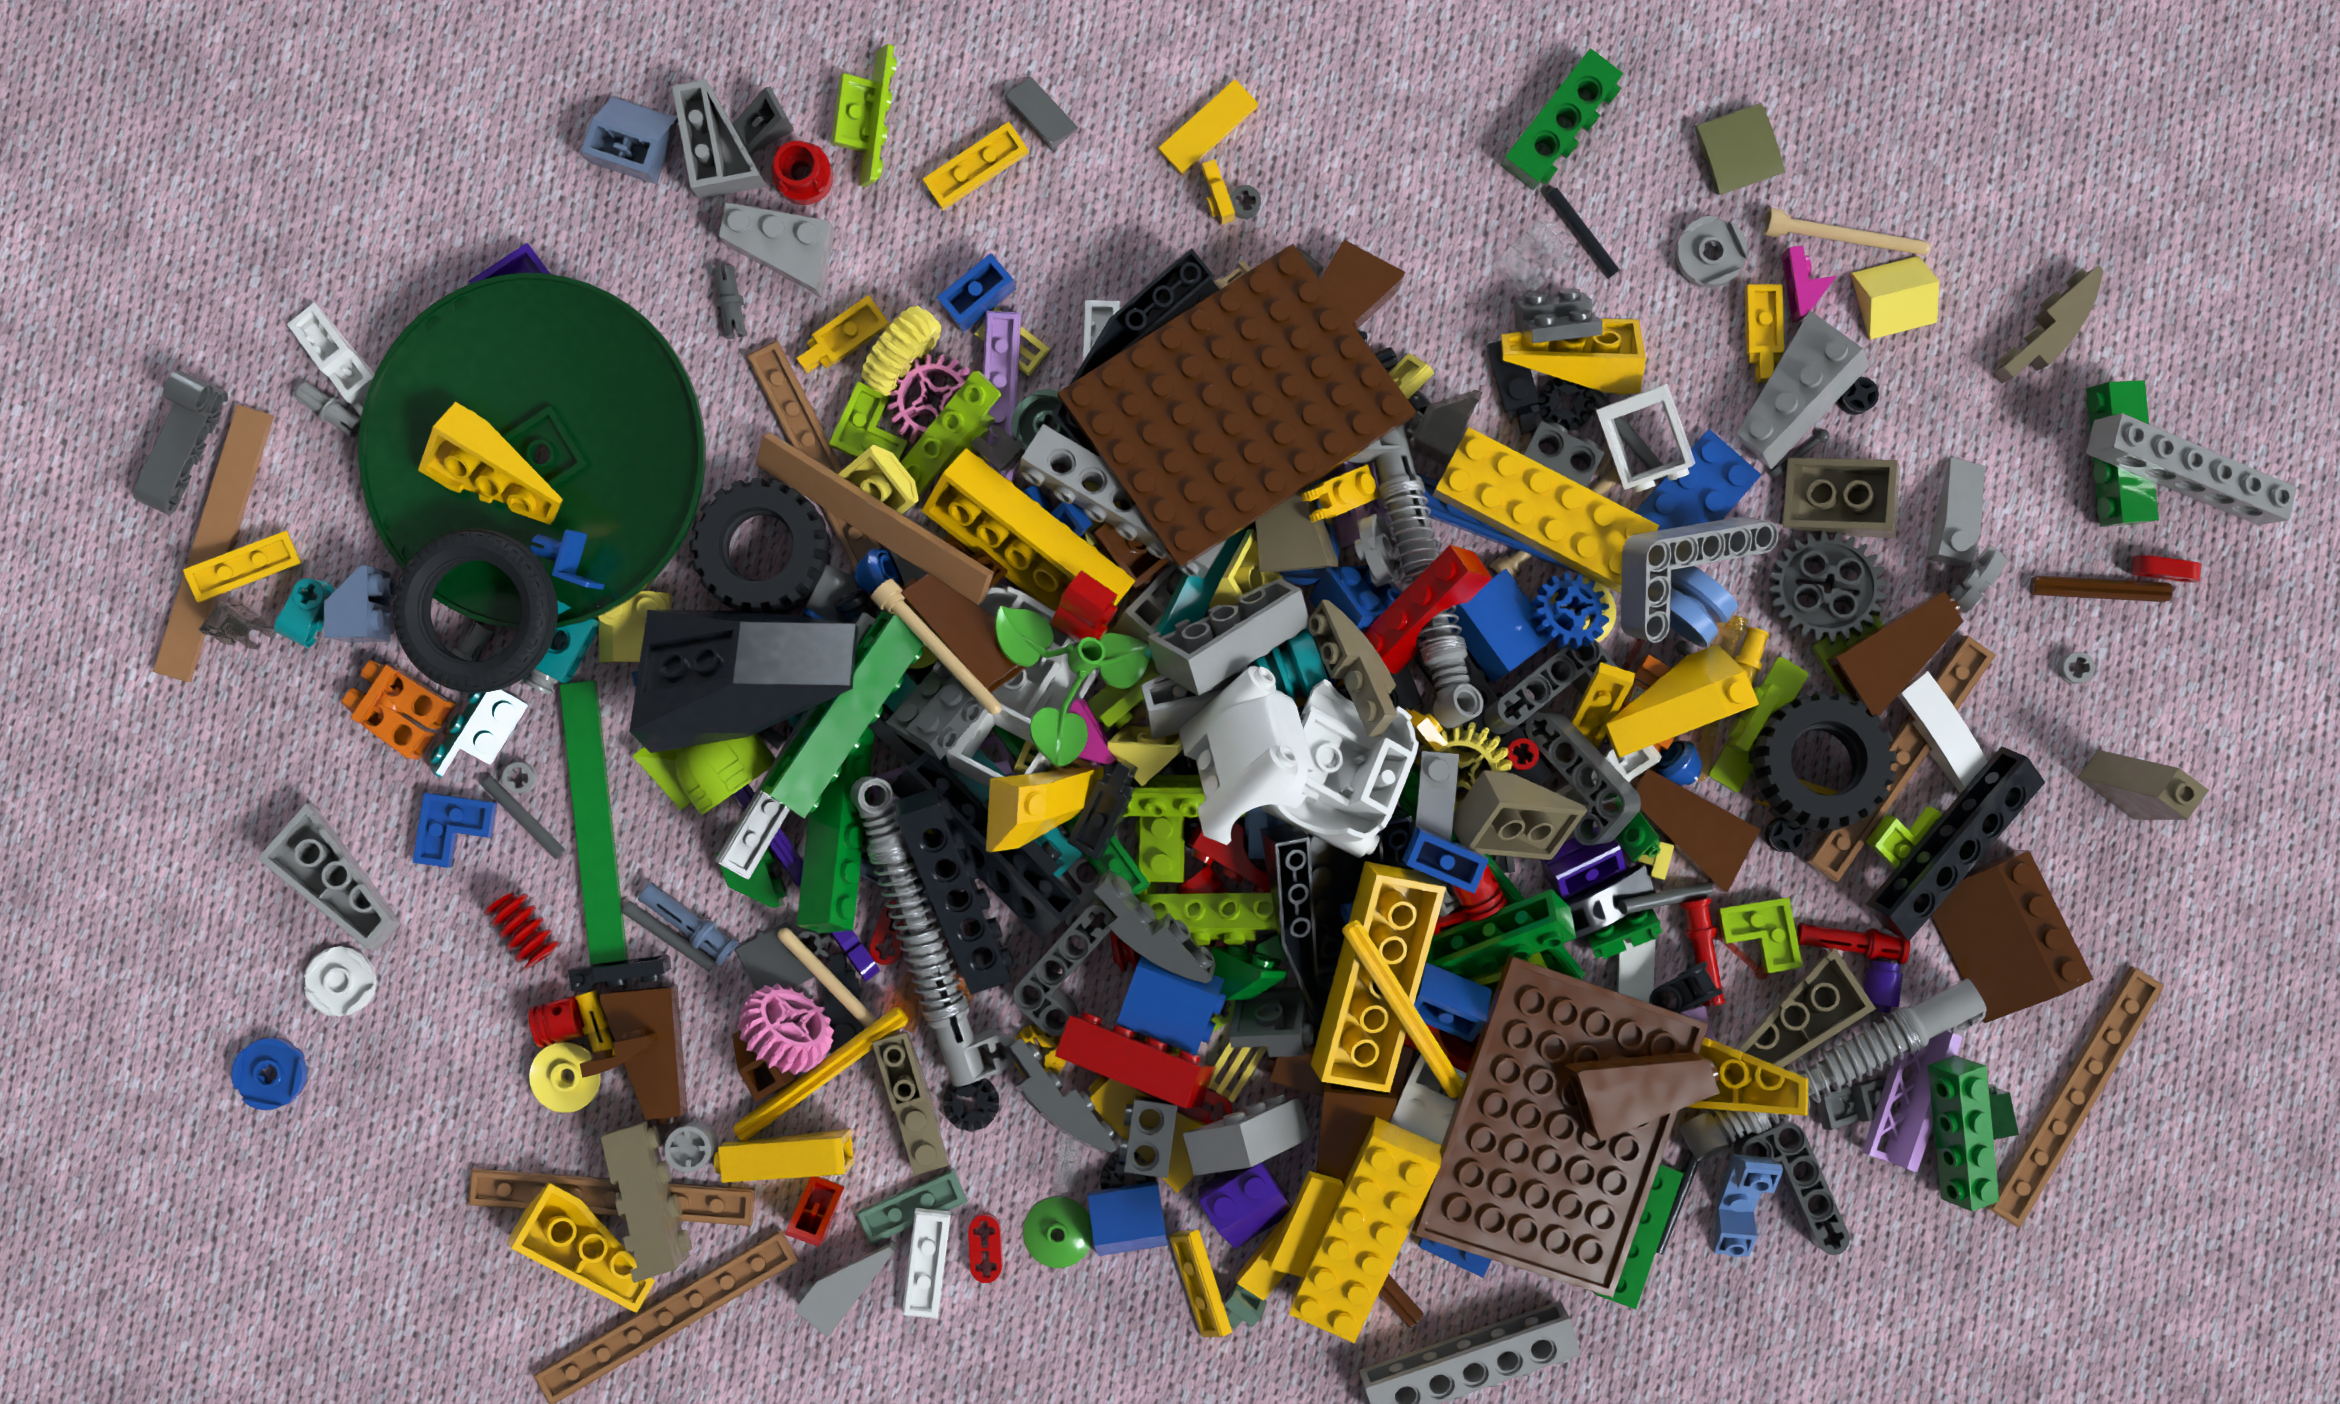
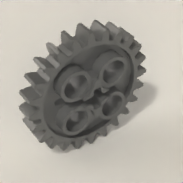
M1822 531L1819 541H1816L1809 533L1806 537V545H1803L1796 539L1793 542L1794 552L1788 549L1782 551L1785 561H1775L1773 567L1780 573H1771L1769 581L1777 585L1769 588L1768 595L1779 597L1772 602L1771 608L1783 609L1778 616V621L1790 619L1789 632L1799 627L1802 629L1800 639L1803 640L1811 633L1814 634V644H1818L1821 637L1826 636L1829 645H1833L1836 635H1840L1845 643L1850 638L1849 631H1852L1858 637L1861 636L1863 633L1861 623L1867 627H1872L1875 621L1871 615L1879 616L1883 610L1876 603H1883L1887 598L1886 594L1878 590L1886 588L1888 582L1883 579H1877V577L1883 574L1885 569L1884 567L1872 566L1878 556L1877 554L1868 557L1864 555L1868 546L1866 543L1857 549L1853 547L1855 542L1854 536L1844 543L1841 542V532L1836 533L1834 540H1829L1826 531ZM1814 561L1821 566L1822 572L1818 574L1808 573L1804 568V564ZM1845 568L1852 569L1856 572L1858 579L1847 581L1841 577L1840 570ZM1801 580L1805 584L1797 585L1796 581ZM1824 582L1831 584V593L1824 592ZM1850 591H1858L1859 595L1854 596ZM1801 595H1809L1814 599L1816 605L1810 608L1803 607L1798 603L1797 598ZM1845 602L1850 606L1851 612L1849 614H1839L1834 610L1833 604Z

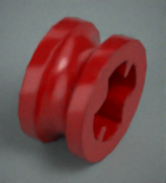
M1519 738L1510 742L1506 747L1509 752L1505 758L1512 761V768L1516 770L1530 769L1539 759L1538 747L1530 739ZM1520 744L1526 745V752L1531 754L1529 761L1523 760L1524 764L1517 763L1518 757L1513 754L1515 747L1517 749L1521 748Z

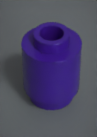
M1871 960L1870 968H1866L1864 992L1876 1008L1874 1011L1891 1013L1892 1007H1899L1903 973H1900L1901 964Z

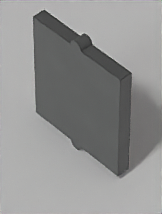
M787 922L765 934L759 932L757 938L735 949L757 991L765 985L773 987L776 983L783 989L789 985L793 989L815 977L802 962L799 964L796 962L797 957L778 939V931L781 928L791 930Z

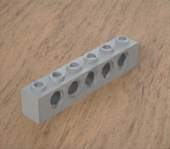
M2123 413L2094 420L2086 454L2256 525L2289 520L2297 489L2296 486Z
M1043 424L1021 458L1019 471L1023 473V477L1036 486H1041L1042 484L1054 491V495L1062 502L1072 504L1073 502L1085 509L1086 515L1097 522L1105 521L1116 528V532L1125 539L1131 541L1136 539L1146 545L1147 550L1154 556L1161 559L1166 557L1173 561L1150 527L1145 524L1143 517L1102 459ZM1060 463L1065 465L1069 471L1060 474L1055 472L1051 466ZM1088 481L1094 482L1100 489L1096 492H1090L1082 484ZM1119 499L1125 500L1131 508L1120 510L1115 507L1113 502ZM1226 540L1182 568L1181 571L1188 576L1196 577L1197 575L1204 579Z
M1558 1301L1360 1369L1359 1372L1370 1404H1440L1451 1399L1464 1398L1469 1393L1486 1387H1496L1506 1380L1521 1375H1531L1538 1369L1553 1364L1566 1363L1571 1358L1581 1355L1570 1317L1562 1302ZM1542 1340L1540 1343L1533 1345L1536 1341ZM1509 1351L1506 1355L1500 1356L1502 1353ZM1475 1363L1472 1367L1465 1368L1467 1365ZM1436 1375H1441L1437 1379H1432ZM1407 1386L1406 1389L1398 1391L1400 1388Z

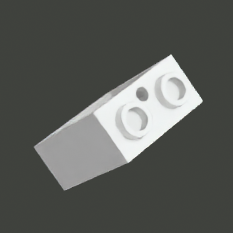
M1668 384L1658 386L1596 410L1624 490L1634 487L1635 493L1656 486L1654 480L1667 475L1669 481L1690 474L1688 468L1695 464V460ZM1662 402L1682 459L1633 475L1614 419Z
M1002 704L1001 711L996 715L990 714L984 709L980 717L958 739L955 746L946 753L949 767L990 788V778L1004 776L972 760V757L994 724L1034 744L1029 729L1032 719ZM1039 751L1025 774L1045 772L1048 767L1052 768L1054 765Z

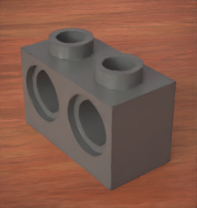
M1541 421L1524 456L1587 488L1605 452L1599 450V446L1589 439L1580 438L1579 440L1567 434L1568 431L1557 423L1549 422L1547 424ZM1543 442L1550 443L1555 448L1556 453L1546 455L1540 451L1538 444ZM1573 458L1582 459L1586 463L1587 469L1583 471L1574 469L1570 460Z
M1135 1095L1134 1104L1126 1103L1123 1125L1130 1126L1129 1140L1121 1139L1118 1160L1125 1162L1124 1172L1162 1178L1168 1177L1177 1105L1163 1099ZM1146 1109H1154L1159 1113L1160 1121L1153 1127H1147L1141 1123L1140 1114ZM1148 1145L1152 1147L1155 1151L1154 1159L1147 1163L1137 1160L1134 1152L1139 1146Z

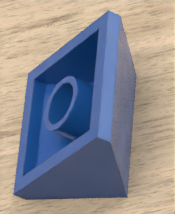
M1158 1181L1087 1192L1093 1243L1098 1256L1168 1245Z

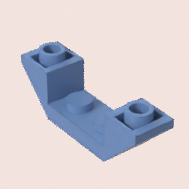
M1732 1155L1718 1193L1714 1254H1726L1732 1257L1750 1256L1757 1238L1754 1216L1755 1208L1761 1193H1775L1783 1172L1781 1164L1769 1157Z

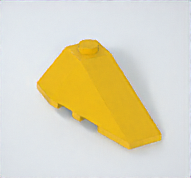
M1717 644L1683 657L1671 670L1656 680L1651 687L1610 719L1604 727L1618 759L1759 705L1746 671Z
M1098 765L990 778L986 851L997 852L1020 848L1081 814L1097 780H1101L1104 776V766Z
M1704 1037L1698 1054L1714 1063L1719 1075V1079L1716 1081L1719 1094L1687 1107L1808 1116V1078Z
M549 1182L525 1209L506 1241L511 1249L635 1313L638 1312L655 1282L651 1277L633 1283L630 1270L637 1268L635 1258L629 1252H626L624 1246L581 1199Z

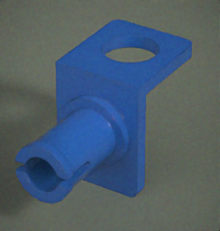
M566 529L562 541L541 533L534 536L532 542L544 545V547L531 545L530 550L536 556L555 561L552 576L587 588L604 589L605 584L576 575L587 538L586 533Z

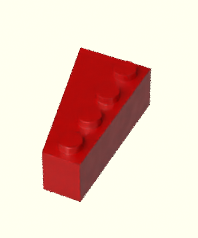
M1083 1011L1081 1016L1069 1015L1055 1053L1056 1057L1185 1109L1202 1107L1216 1066L1200 1061V1056L1188 1051L1180 1050V1053L1168 1049L1167 1043L1148 1037L1147 1040L1135 1037V1031L1115 1024L1114 1028L1101 1024L1103 1018Z

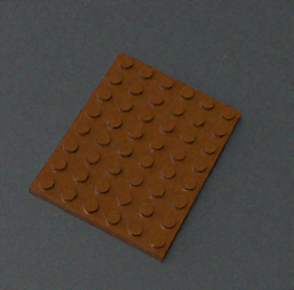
M1294 244L1286 247L1058 392V399L1179 570L1412 419L1416 414L1414 407Z
M1508 955L1487 1014V1022L1482 1028L1440 1148L1442 1158L1440 1169L1416 1216L1411 1232L1416 1236L1613 1298L1678 1110L1600 1142L1586 1131L1565 1065L1578 1062L1688 1052L1698 1054L1708 1023Z

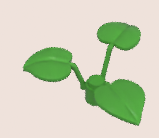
M1000 606L996 613L995 635L997 643L1003 654L1013 663L1024 667H1031L1037 663L1040 655L1044 658H1051L1068 654L1069 668L1073 673L1077 674V677L1061 704L1060 711L1051 707L1039 710L1033 716L1029 727L1030 736L1035 747L1050 763L1058 767L1068 765L1083 751L1088 737L1085 720L1078 714L1066 713L1081 682L1086 675L1099 667L1100 676L1108 685L1119 689L1134 686L1144 675L1150 658L1144 655L1149 644L1131 636L1106 633L1101 641L1093 637H1087L1082 639L1076 647L1068 644L1064 648L1048 651L1047 649L1052 645L1054 636L1051 625L1043 616L1030 610L1012 609Z

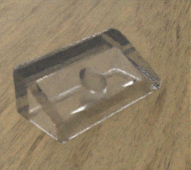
M1063 1132L1052 1184V1190L1056 1193L1079 1191L1087 1151L1086 1145L1070 1138Z

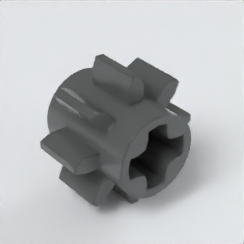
M803 928L804 932L802 933L795 930L792 931L805 946L807 944L803 941L804 938L816 937L814 944L818 948L810 950L816 957L819 954L825 957L831 955L825 947L826 943L834 940L833 937H825L822 933Z

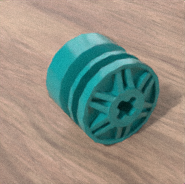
M1308 627L1298 632L1295 637L1287 639L1285 641V650L1280 651L1276 646L1270 650L1269 656H1262L1251 662V666L1268 669L1276 679V690L1293 698L1295 704L1294 691L1301 690L1307 700L1313 686L1324 679L1328 681L1319 651Z

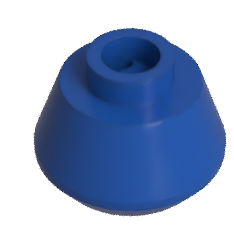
M873 548L857 563L854 578L860 589L873 594L882 583L889 579H893L899 584L900 572L890 553L879 548Z
M1678 740L1671 743L1668 750L1660 753L1662 758L1655 764L1657 774L1680 786L1694 783L1701 775L1702 761L1695 745L1691 741Z

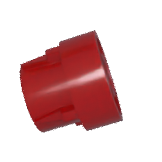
M790 141L781 147L777 146L771 174L780 194L789 202L797 205H811L822 200L830 191L833 183V169L822 149L818 145L803 141ZM807 166L811 168V174L805 179H794V173L799 167Z

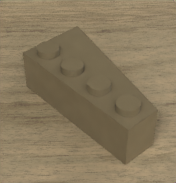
M1836 948L1828 949L1740 1040L1734 1049L1783 1068L1876 1008Z
M650 1119L609 1131L600 1136L610 1182L613 1185L618 1184L620 1189L615 1195V1205L618 1216H621L623 1220H627L628 1227H626V1237H623L626 1252H631L636 1260L637 1268L630 1270L633 1283L674 1271L690 1256L689 1251L692 1250V1242L686 1229L682 1230L679 1216L682 1215L681 1204L677 1195L672 1196L668 1183L672 1180L670 1167L666 1160L662 1161L658 1149V1147H661L660 1133L656 1126L652 1127Z

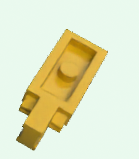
M1747 284L1744 287L1748 364H1755V383H1767L1774 372V364L1780 362L1781 355L1784 353L1782 284Z
M868 295L813 333V338L807 342L810 349L796 359L806 373H809L820 364L827 369L890 326V323Z

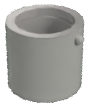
M692 1118L691 1122L685 1123L669 1135L664 1149L666 1160L674 1169L680 1172L690 1173L698 1171L714 1158V1153L718 1151L719 1142L717 1134L708 1124Z

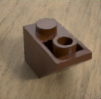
M740 1030L732 1034L738 1072L755 1102L799 1078L797 1074L794 1075L789 1070L781 1073L776 1066L768 1069L766 1061L763 1059L756 1061L757 1054L754 1051L746 1050L748 1042L739 1039L742 1033Z

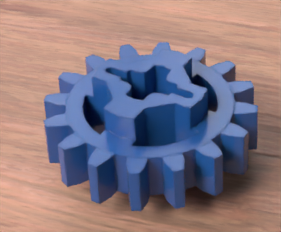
M1565 572L1559 578L1555 575L1546 582L1547 584L1544 583L1538 588L1537 593L1539 595L1532 600L1531 604L1539 609L1531 614V618L1540 619L1541 624L1536 628L1537 632L1543 630L1548 632L1545 641L1550 642L1555 638L1558 640L1559 649H1562L1569 643L1571 649L1576 650L1582 644L1585 647L1589 646L1595 641L1594 638L1597 639L1604 633L1602 627L1609 622V618L1602 615V613L1610 607L1609 604L1601 603L1599 600L1605 594L1603 591L1596 593L1593 591L1595 581L1592 580L1584 584L1583 574L1579 573L1571 580L1569 572ZM1558 592V596L1555 598L1556 602L1550 604L1553 594ZM1590 618L1588 627L1583 630V627L1586 625L1585 620Z

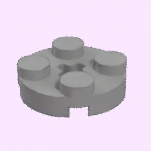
M1705 216L1693 221L1685 228L1676 242L1675 260L1682 275L1691 281L1693 285L1709 288L1720 287L1733 280L1741 271L1744 260L1747 257V242L1743 232L1736 224L1731 221L1726 222L1718 219L1716 216ZM1709 243L1711 248L1718 247L1720 252L1715 256L1716 260L1712 261L1710 258H1705L1703 255L1705 244Z
M1377 514L1358 520L1357 526L1360 539L1355 540V549L1361 560H1367L1373 584L1376 587H1380L1401 580L1402 572L1399 571V568L1402 566V562L1394 559L1392 548L1397 542L1391 539L1393 532L1388 528L1387 521L1382 516L1377 517Z
M1988 545L1977 559L1979 564L1974 561L1968 564L1959 577L1964 581L1962 586L1956 585L1949 593L1957 601L1961 612L1964 614L1973 608L1984 596L1981 593L1988 585L1992 586L2008 561V558L1992 545Z

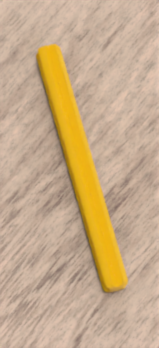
M1358 920L1351 921L1343 927L1342 933L1450 1098H1457L1463 1081L1362 924Z
M900 1007L893 1008L823 1059L816 1067L801 1075L738 1121L733 1128L734 1133L741 1141L750 1139L874 1048L873 1041L889 1037L904 1027L908 1021L906 1013Z

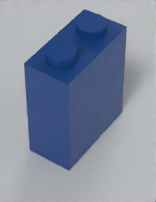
M1507 569L1496 576L1490 571L1492 579L1468 603L1455 605L1456 610L1452 613L1459 617L1455 625L1462 628L1458 636L1465 639L1464 643H1466L1467 649L1492 683L1512 671L1549 643L1545 641L1548 632L1546 630L1537 632L1536 630L1537 626L1541 624L1540 619L1531 618V614L1536 611V608L1531 604ZM1448 617L1449 623L1454 622L1455 617ZM1453 628L1455 633L1458 631V628Z
M1141 955L1116 1024L1197 1054L1201 1041L1208 1044L1215 1027V1023L1210 1022L1212 1013L1219 1015L1223 1007L1226 994L1220 991L1224 979L1213 975L1212 980L1207 984L1172 973Z

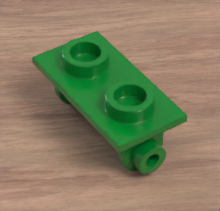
M1617 795L1615 806L1620 811L1622 803ZM1640 811L1616 837V840L1633 862L1642 855H1647L1649 858L1655 857L1661 850L1658 840L1660 837Z
M1652 908L1630 913L1601 929L1587 934L1586 937L1595 958L1603 957L1605 960L1627 950L1623 941L1626 938H1630L1633 947L1657 939V935L1663 932L1660 927L1661 923Z

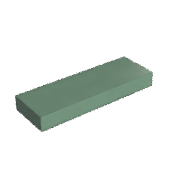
M953 1168L857 1211L856 1215L869 1245H872L913 1227L915 1208L949 1211L968 1202V1199Z

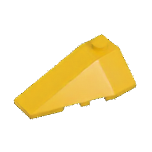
M1600 319L1602 320L1603 335L1532 343L1521 332L1501 335L1502 357L1504 361L1604 393H1614L1617 395L1639 394L1641 392L1646 355L1639 319Z
M455 402L433 426L418 471L449 490L461 493L465 489L479 494V500L490 504L494 499L507 504L512 512L549 525L552 524L563 499L488 421Z

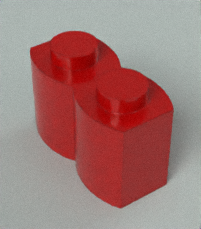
M1081 570L1065 590L1050 625L1077 644L1087 637H1093L1101 641L1109 628L1107 624L1118 610V607L1114 605L1117 594Z

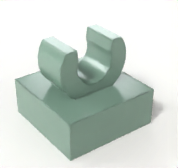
M1236 1283L1230 1290L1224 1304L1229 1308L1227 1317L1230 1326L1235 1329L1242 1321H1245L1249 1326L1253 1327L1261 1319L1267 1301L1261 1300Z

